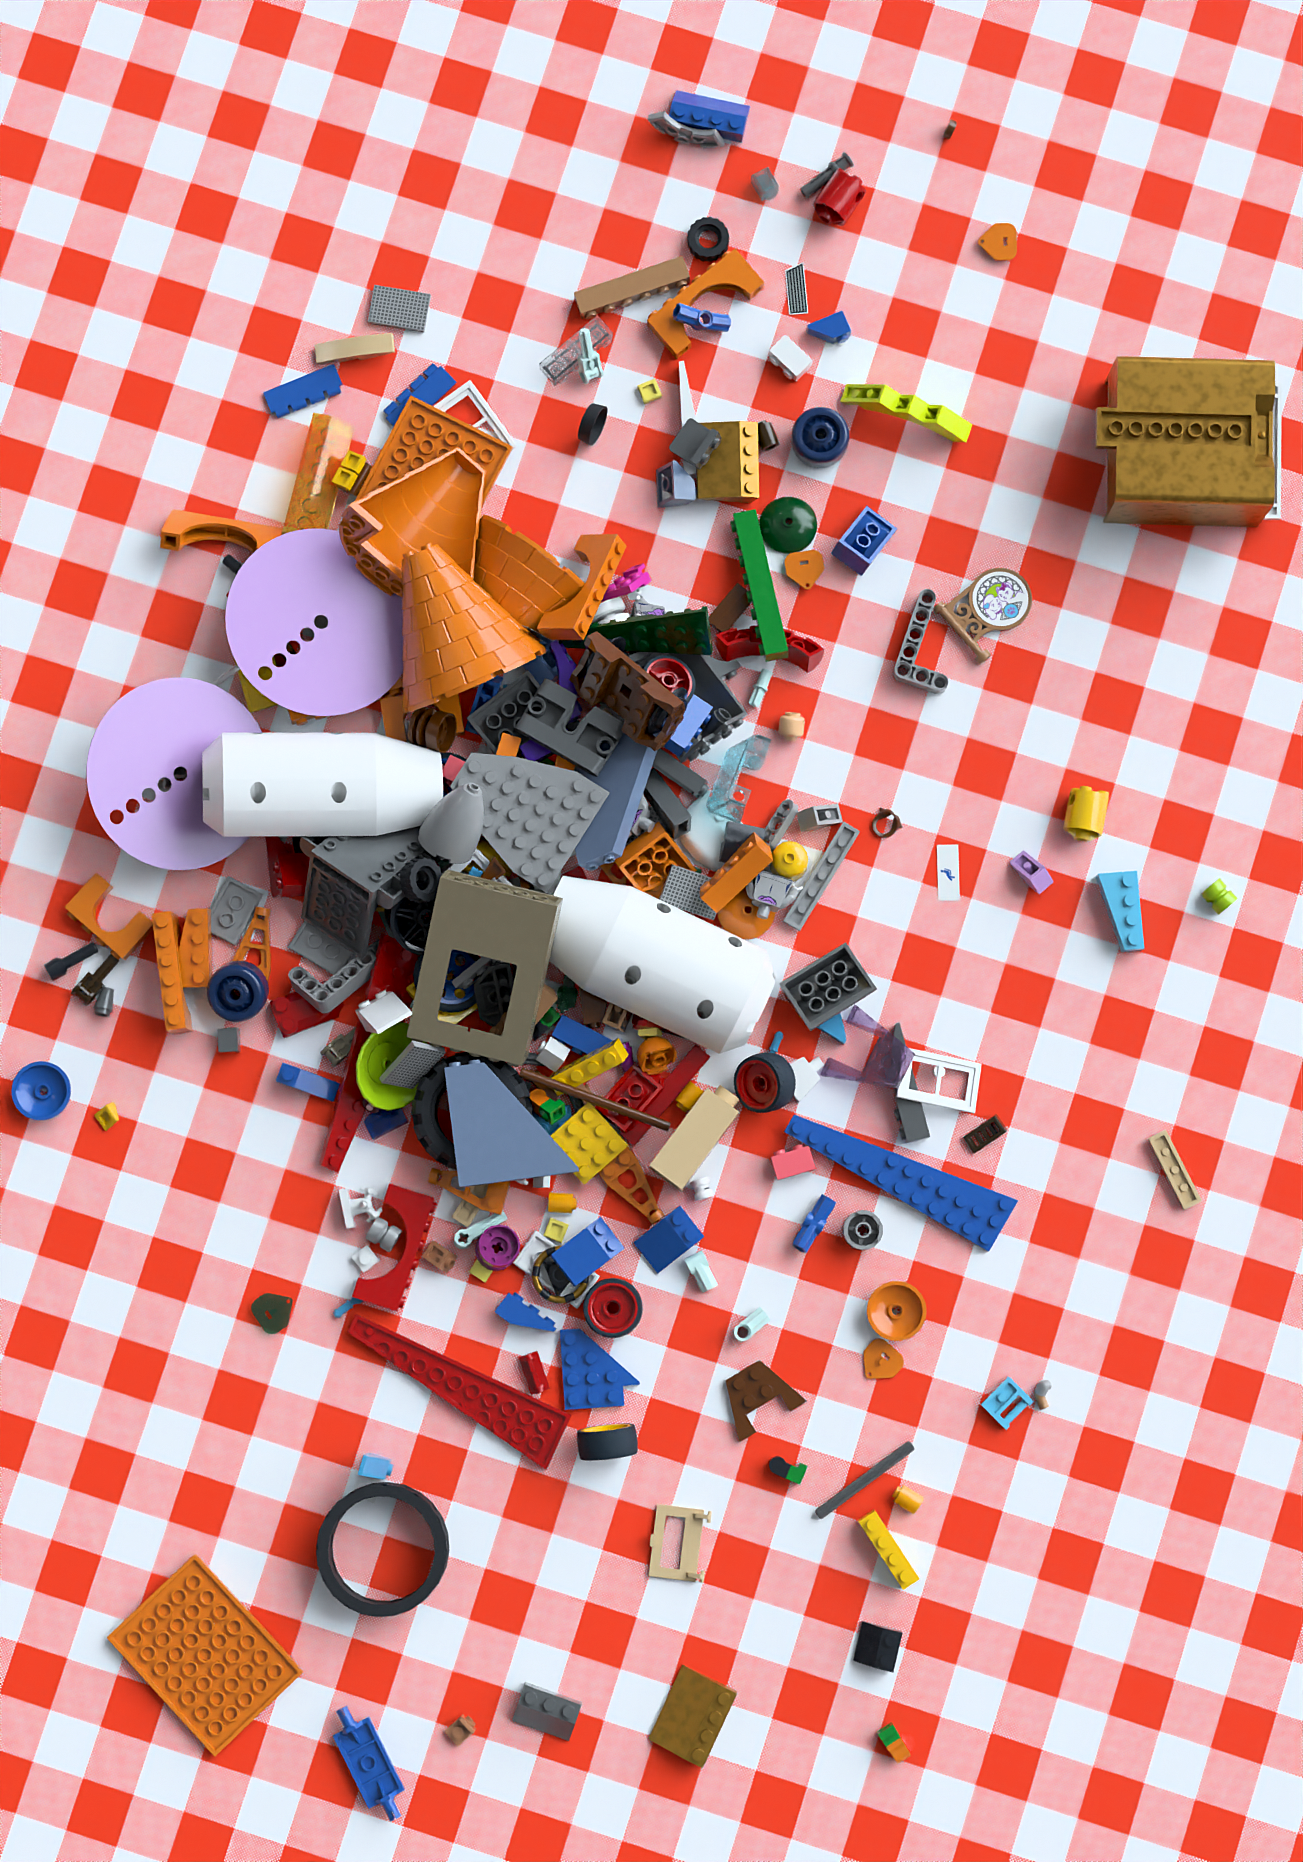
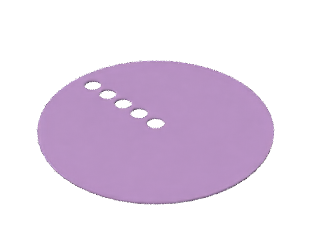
M303 529L283 534L265 543L245 561L238 571L230 588L226 603L225 622L228 643L234 659L244 676L260 693L284 708L306 715L335 716L364 708L383 696L403 673L402 597L395 593L392 596L386 594L371 583L356 568L357 561L353 556L347 555L342 545L339 531ZM323 615L327 618L328 625L326 628L319 629L314 625L316 616ZM303 628L312 629L314 632L312 641L305 642L301 639L300 632ZM289 641L298 642L300 645L299 653L295 655L288 653L286 644ZM280 653L286 657V664L283 667H276L272 663V657L275 654ZM263 666L269 667L272 670V677L269 680H262L258 676L259 668Z
M176 677L151 681L128 692L102 718L94 733L88 752L86 765L87 788L91 805L101 826L108 836L126 853L139 861L155 867L170 870H190L221 861L235 852L249 839L250 836L223 837L203 822L202 752L222 732L262 733L252 714L234 696L211 683L201 680ZM177 767L186 769L187 777L185 780L177 781L174 778L173 773ZM163 777L171 781V788L167 792H162L158 788V781ZM146 788H151L155 792V799L150 803L142 799V792ZM129 799H136L139 802L140 807L136 813H129L127 811L126 802ZM115 809L123 813L124 818L120 824H114L110 820V813Z

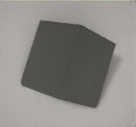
M239 1028L217 1029L219 1052H241Z

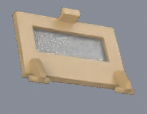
M657 1504L654 1534H651L650 1539L652 1552L649 1576L696 1582V1578H698L700 1583H704L705 1571L701 1570V1574H697L703 1519H707V1523H711L712 1511H708L706 1515L703 1509Z

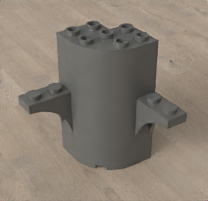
M636 652L628 656L641 668L650 659L660 655L674 656L682 660L693 673L696 683L694 695L713 707L709 714L712 715L715 710L723 708L731 715L730 720L724 722L710 735H707L704 731L706 725L701 724L700 728L703 730L697 739L692 737L690 741L693 744L688 752L683 751L680 757L677 756L681 763L688 759L691 762L699 755H704L711 749L709 746L716 744L722 738L726 739L733 733L731 731L733 728L736 729L744 723L743 718L748 713L724 683L726 680L729 681L737 675L736 671L741 667L737 660L726 662L709 655Z

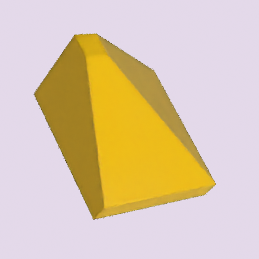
M114 1102L105 1105L94 1115L105 1131L119 1121Z

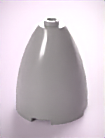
M467 783L457 787L443 797L427 815L419 829L418 840L422 847L432 856L436 857V855L449 859V863L463 864L471 860L478 845L484 821V800L479 786L474 783Z

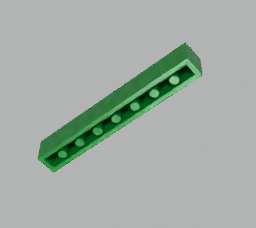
M756 509L733 513V521H730L732 533L736 532L737 535L734 542L736 550L740 549L741 556H738L740 568L744 567L745 570L742 577L744 585H748L749 591H746L748 603L752 602L753 609H750L752 620H756L757 626L754 627L756 638L761 640V644L758 645L760 656H764L765 662L788 658V646Z

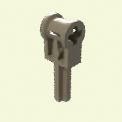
M356 1027L345 1037L340 1034L320 1052L321 1055H325L329 1059L333 1068L349 1055Z

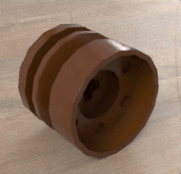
M427 707L415 710L408 725L409 743L440 753L447 752L456 736V717L454 714L436 711Z

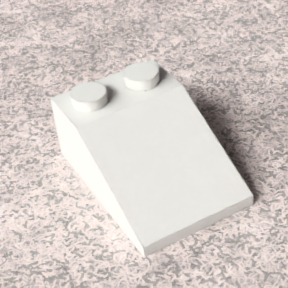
M386 990L377 993L374 1000L370 1002L366 1000L358 1005L359 1008L355 1010L365 1030L376 1034L412 1015L411 1010L393 992H386Z

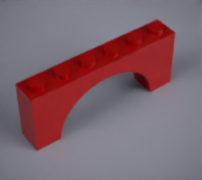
M389 1183L383 1202L395 1208L402 1217L407 1234L406 1247L398 1264L387 1274L373 1279L358 1277L352 1297L398 1311V1308H403L406 1297L402 1296L404 1289H409L411 1284L410 1271H415L418 1259L415 1258L417 1251L421 1252L425 1241L421 1239L423 1232L427 1233L431 1221L427 1220L429 1213H434L437 1202H434V1197Z

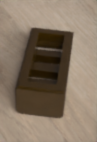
M995 1114L963 1138L973 1153H976L1007 1132V1128L998 1115ZM994 1122L1000 1131L996 1132L991 1123ZM986 1126L989 1128L993 1136H989V1134L985 1130ZM981 1131L986 1141H983L977 1132ZM974 1135L980 1145L977 1146L971 1136Z

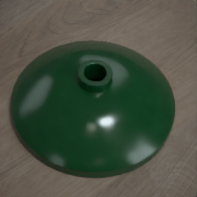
M781 497L775 499L762 512L759 524L762 538L771 549L784 554L800 552L811 544L816 535V515L813 509L799 498ZM790 519L793 523L788 525L785 521Z

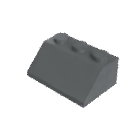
M525 1682L512 1721L569 1741L582 1702Z

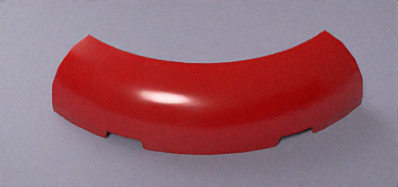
M750 626L749 629L741 630L733 628L715 635L717 650L724 661L729 662L746 656H760L758 645L761 644V640L756 638L754 629L756 626ZM784 629L788 646V658H783V660L798 666L808 674L820 663L823 658L824 648L808 637L804 639L794 635V631Z

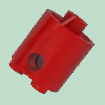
M838 168L813 203L819 218L829 225L832 223L839 226L845 225L867 192L861 185L863 181L858 176H850L843 169Z

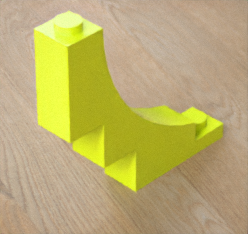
M846 384L840 400L845 405H859L865 410L881 412L911 421L946 437L952 442H967L972 427L971 423L944 405H929L916 395L900 394L886 384Z

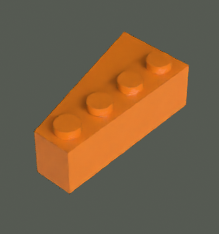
M753 832L729 860L716 871L714 876L700 887V898L718 913L773 861L770 846Z

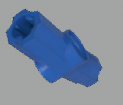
M678 303L673 310V320L690 325L697 331L705 329L728 332L731 326V318L727 314L711 313L708 310L701 311Z
M821 1194L814 1208L803 1221L802 1228L792 1243L795 1249L807 1253L816 1236H819L825 1226L826 1219L835 1207V1201Z

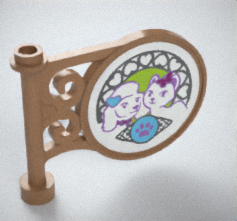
M993 568L980 574L969 587L950 603L946 604L941 601L933 610L935 615L940 613L977 655L975 660L981 665L991 656V653L987 649L983 651L977 645V641L988 632L1006 631L1020 625L1030 612L1032 593L1026 580L1015 571L1007 568ZM968 594L969 605L961 603L956 610L957 614L962 615L963 611L961 609L964 608L967 614L965 616L956 615L953 611L955 604ZM971 623L978 626L977 630H974L975 626H971L969 630L971 634L976 635L974 639L966 632L967 626Z

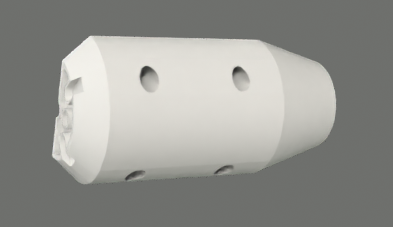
M222 732L202 752L203 822L223 837L378 836L421 826L430 811L443 798L440 752L376 733Z
M562 876L553 895L563 898L549 960L583 990L718 1054L746 1044L755 1023L758 1022L776 979L767 950L632 886Z

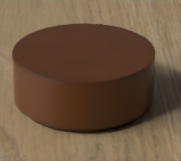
M952 119L949 121L942 137L946 139L951 138L957 126L956 121Z

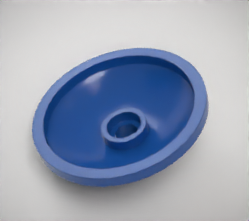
M46 1061L33 1062L23 1067L17 1073L12 1084V1099L16 1108L24 1116L34 1120H49L58 1116L67 1107L71 1097V1084L67 1074L59 1066ZM43 1088L47 1089L46 1095L41 1094Z

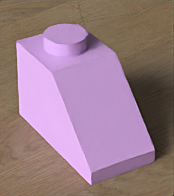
M1024 850L1009 862L1027 885L1038 894L1042 893L1054 882L1046 868Z

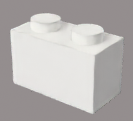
M786 334L769 350V360L775 366L779 365L783 369L784 375L790 380L794 379L797 381L812 366L813 360Z

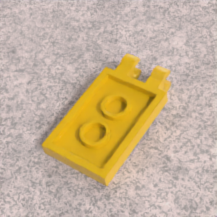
M273 656L272 663L277 667L275 657ZM267 666L259 668L258 676L262 680H269L272 677V670ZM241 670L238 671L250 713L278 705L260 693L244 676Z

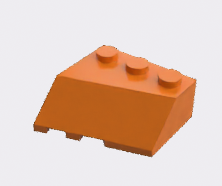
M659 821L651 832L645 831L624 848L621 857L615 859L617 866L634 887L643 892L662 885V882L667 879L672 864L694 872L697 871Z

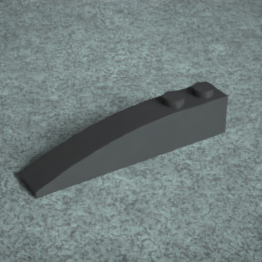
M898 1022L894 1025L891 1063L893 1091L897 1108L894 1110L896 1121L900 1120L902 1126L899 1129L901 1139L905 1140L906 1143L929 1138L930 1133L922 1103L896 1097L903 1048L906 1047L901 1025ZM911 1068L909 1089L918 1091Z

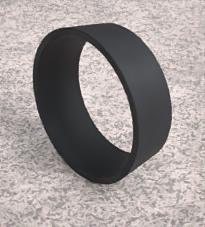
M595 403L589 405L579 426L578 439L590 446L596 443L606 422L607 406Z

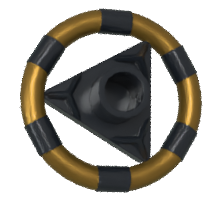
M553 1246L543 1251L535 1260L531 1275L532 1282L536 1291L545 1300L557 1304L569 1303L576 1300L585 1291L589 1282V1276L580 1282L579 1287L574 1292L560 1296L570 1281L555 1262L545 1260L562 1247ZM542 1263L556 1296L544 1289L540 1283L539 1275Z

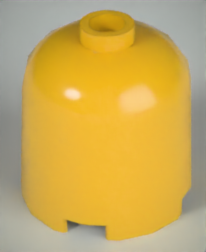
M787 841L782 842L773 850V861L770 863L772 874L793 880V882L802 878L808 866V856L803 846L797 842Z

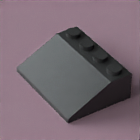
M528 670L467 717V720L494 755H496L502 733L521 738L519 747L530 740L514 729L528 707L529 701L540 687ZM535 704L532 706V710L539 712L542 710V706Z
M846 942L779 983L783 994L810 1031L877 990Z

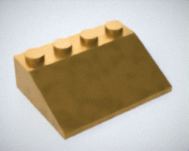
M724 421L700 423L709 430L713 428L718 431L721 436V442L710 454L708 462L700 470L696 468L697 499L752 503L758 499V422Z
M682 1665L648 1739L703 1768L737 1696V1691Z

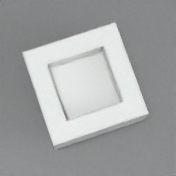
M368 1245L352 1257L364 1273L380 1261Z

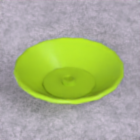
M400 1021L379 1034L371 1033L361 1047L356 1062V1082L362 1096L373 1107L389 1111L403 1108L414 1100L417 1085L410 1089L384 1084L380 1080V1076L412 1042L411 1038L406 1037L409 1027L407 1023Z

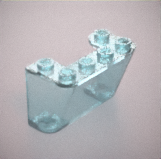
M752 735L727 750L707 800L706 806L709 812L733 822L741 823L751 790L736 785V779L741 767L755 771L763 766L771 739L761 735ZM738 791L742 792L744 799L736 801L733 798V794Z

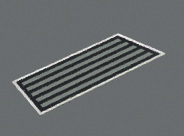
M801 262L785 270L789 315L808 313L804 263Z

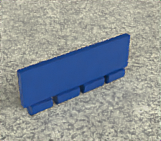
M432 363L423 372L427 377L426 380L420 375L409 385L414 392L406 388L396 398L400 403L399 406L392 401L383 410L387 415L386 420L393 427L410 395L433 406L457 383L442 366L438 368Z
M332 364L265 391L263 394L271 413H276L277 418H281L290 414L288 409L290 406L294 412L308 407L307 399L310 400L311 405L325 400L324 392L328 393L329 398L342 393L339 387L342 385L335 365Z

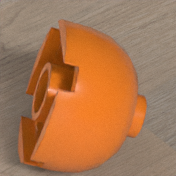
M660 1036L645 1039L637 1050L638 1064L643 1072L646 1071L649 1075L659 1074L667 1070V1065L670 1062L674 1063L677 1058V1051L666 1038Z

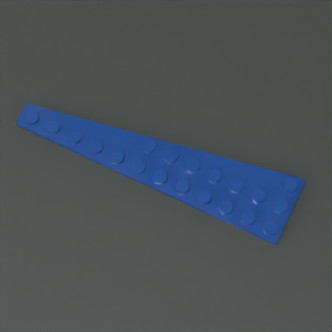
M797 1115L792 1116L784 1130L788 1135L832 1159L834 1162L988 1252L1018 1200Z

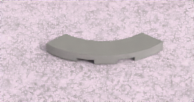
M665 111L648 115L647 120L662 134L667 133L675 137V141L687 145L689 143L699 144L703 148L724 146L725 141L716 129L701 130L687 127L672 119Z

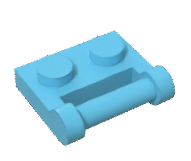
M1008 1376L980 1405L1007 1430L1010 1427L1009 1424L1034 1401ZM1019 1395L1022 1400L1002 1418L1000 1414Z

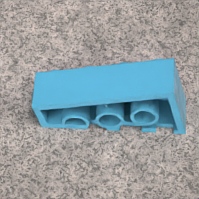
M1137 871L1097 874L1095 878L1105 902L1108 916L1111 919L1121 952L1143 950L1144 939Z

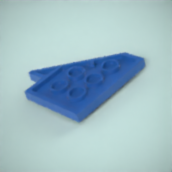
M581 1329L560 1330L565 1410L624 1406L623 1386L640 1385V1381Z

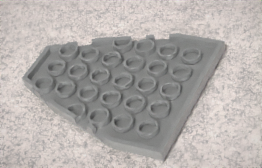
M471 752L450 786L452 790L467 783H474L479 786L484 800V821L481 834L514 873L546 893L610 793L573 770L515 756Z

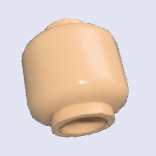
M785 712V715L780 717L779 734L785 736V740L796 741L797 737L803 736L805 719L800 716L801 713Z

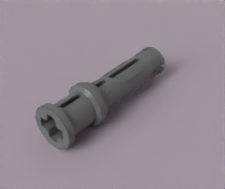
M843 152L840 158L830 162L828 168L800 188L802 194L808 198L823 187L838 168L844 171L849 167L852 168L854 166L853 161L847 153Z

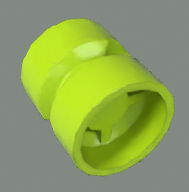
M1220 878L1200 894L1207 903H1212L1211 907L1218 915L1238 899L1231 890H1226L1227 886Z

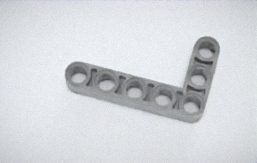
M924 589L920 592L893 670V676L899 682L935 694H942L948 687L949 681L947 676L914 664L936 601L934 591ZM929 596L932 602L924 603L922 597ZM919 613L923 614L926 620L918 621L916 615ZM915 631L919 634L920 638L912 639L909 633ZM909 649L913 652L914 656L908 658L904 655L903 651ZM903 667L908 673L901 676L897 672L898 668ZM923 674L926 680L919 682L916 679V675ZM934 681H943L944 687H936Z
M380 939L368 947L367 955L364 958L360 959L356 956L324 984L320 983L304 968H292L288 976L293 989L319 1012L328 1013L372 977L370 974L371 970L374 969L377 958L375 955Z

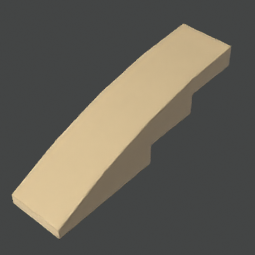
M392 333L351 337L315 344L316 363L320 365L334 361L341 363L354 359L365 360L395 353Z

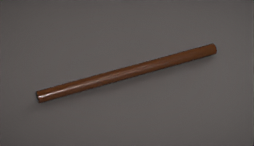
M521 1069L519 1077L664 1131L668 1132L671 1124L669 1121L528 1069Z

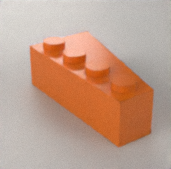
M211 908L188 909L178 951L183 988L207 987L212 977Z

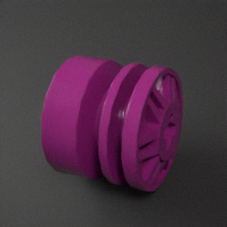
M494 1225L483 1232L476 1243L475 1253L477 1260L488 1270L500 1271L506 1269L519 1254V1237L508 1226ZM496 1245L499 1246V1252L497 1254L494 1253L493 1249Z

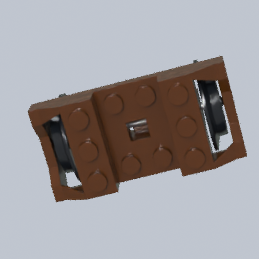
M597 631L588 635L584 642L586 649L582 659L569 678L578 695L591 706L604 702L625 720L621 731L636 743L647 746L654 751L665 746L684 719L683 715L688 706L686 700L688 696L687 689L681 687L670 692L624 654L626 646L624 638L606 639Z

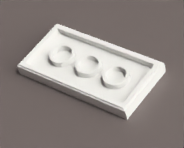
M535 1231L513 1264L531 1276L537 1257L546 1249L557 1245ZM551 1256L545 1259L546 1261L554 1262ZM542 1263L539 1275L540 1283L554 1292ZM595 1272L592 1273L582 1295L569 1303L578 1309L585 1299L587 1292L595 1285L600 1276ZM569 1283L560 1296L574 1292L580 1283L575 1287Z

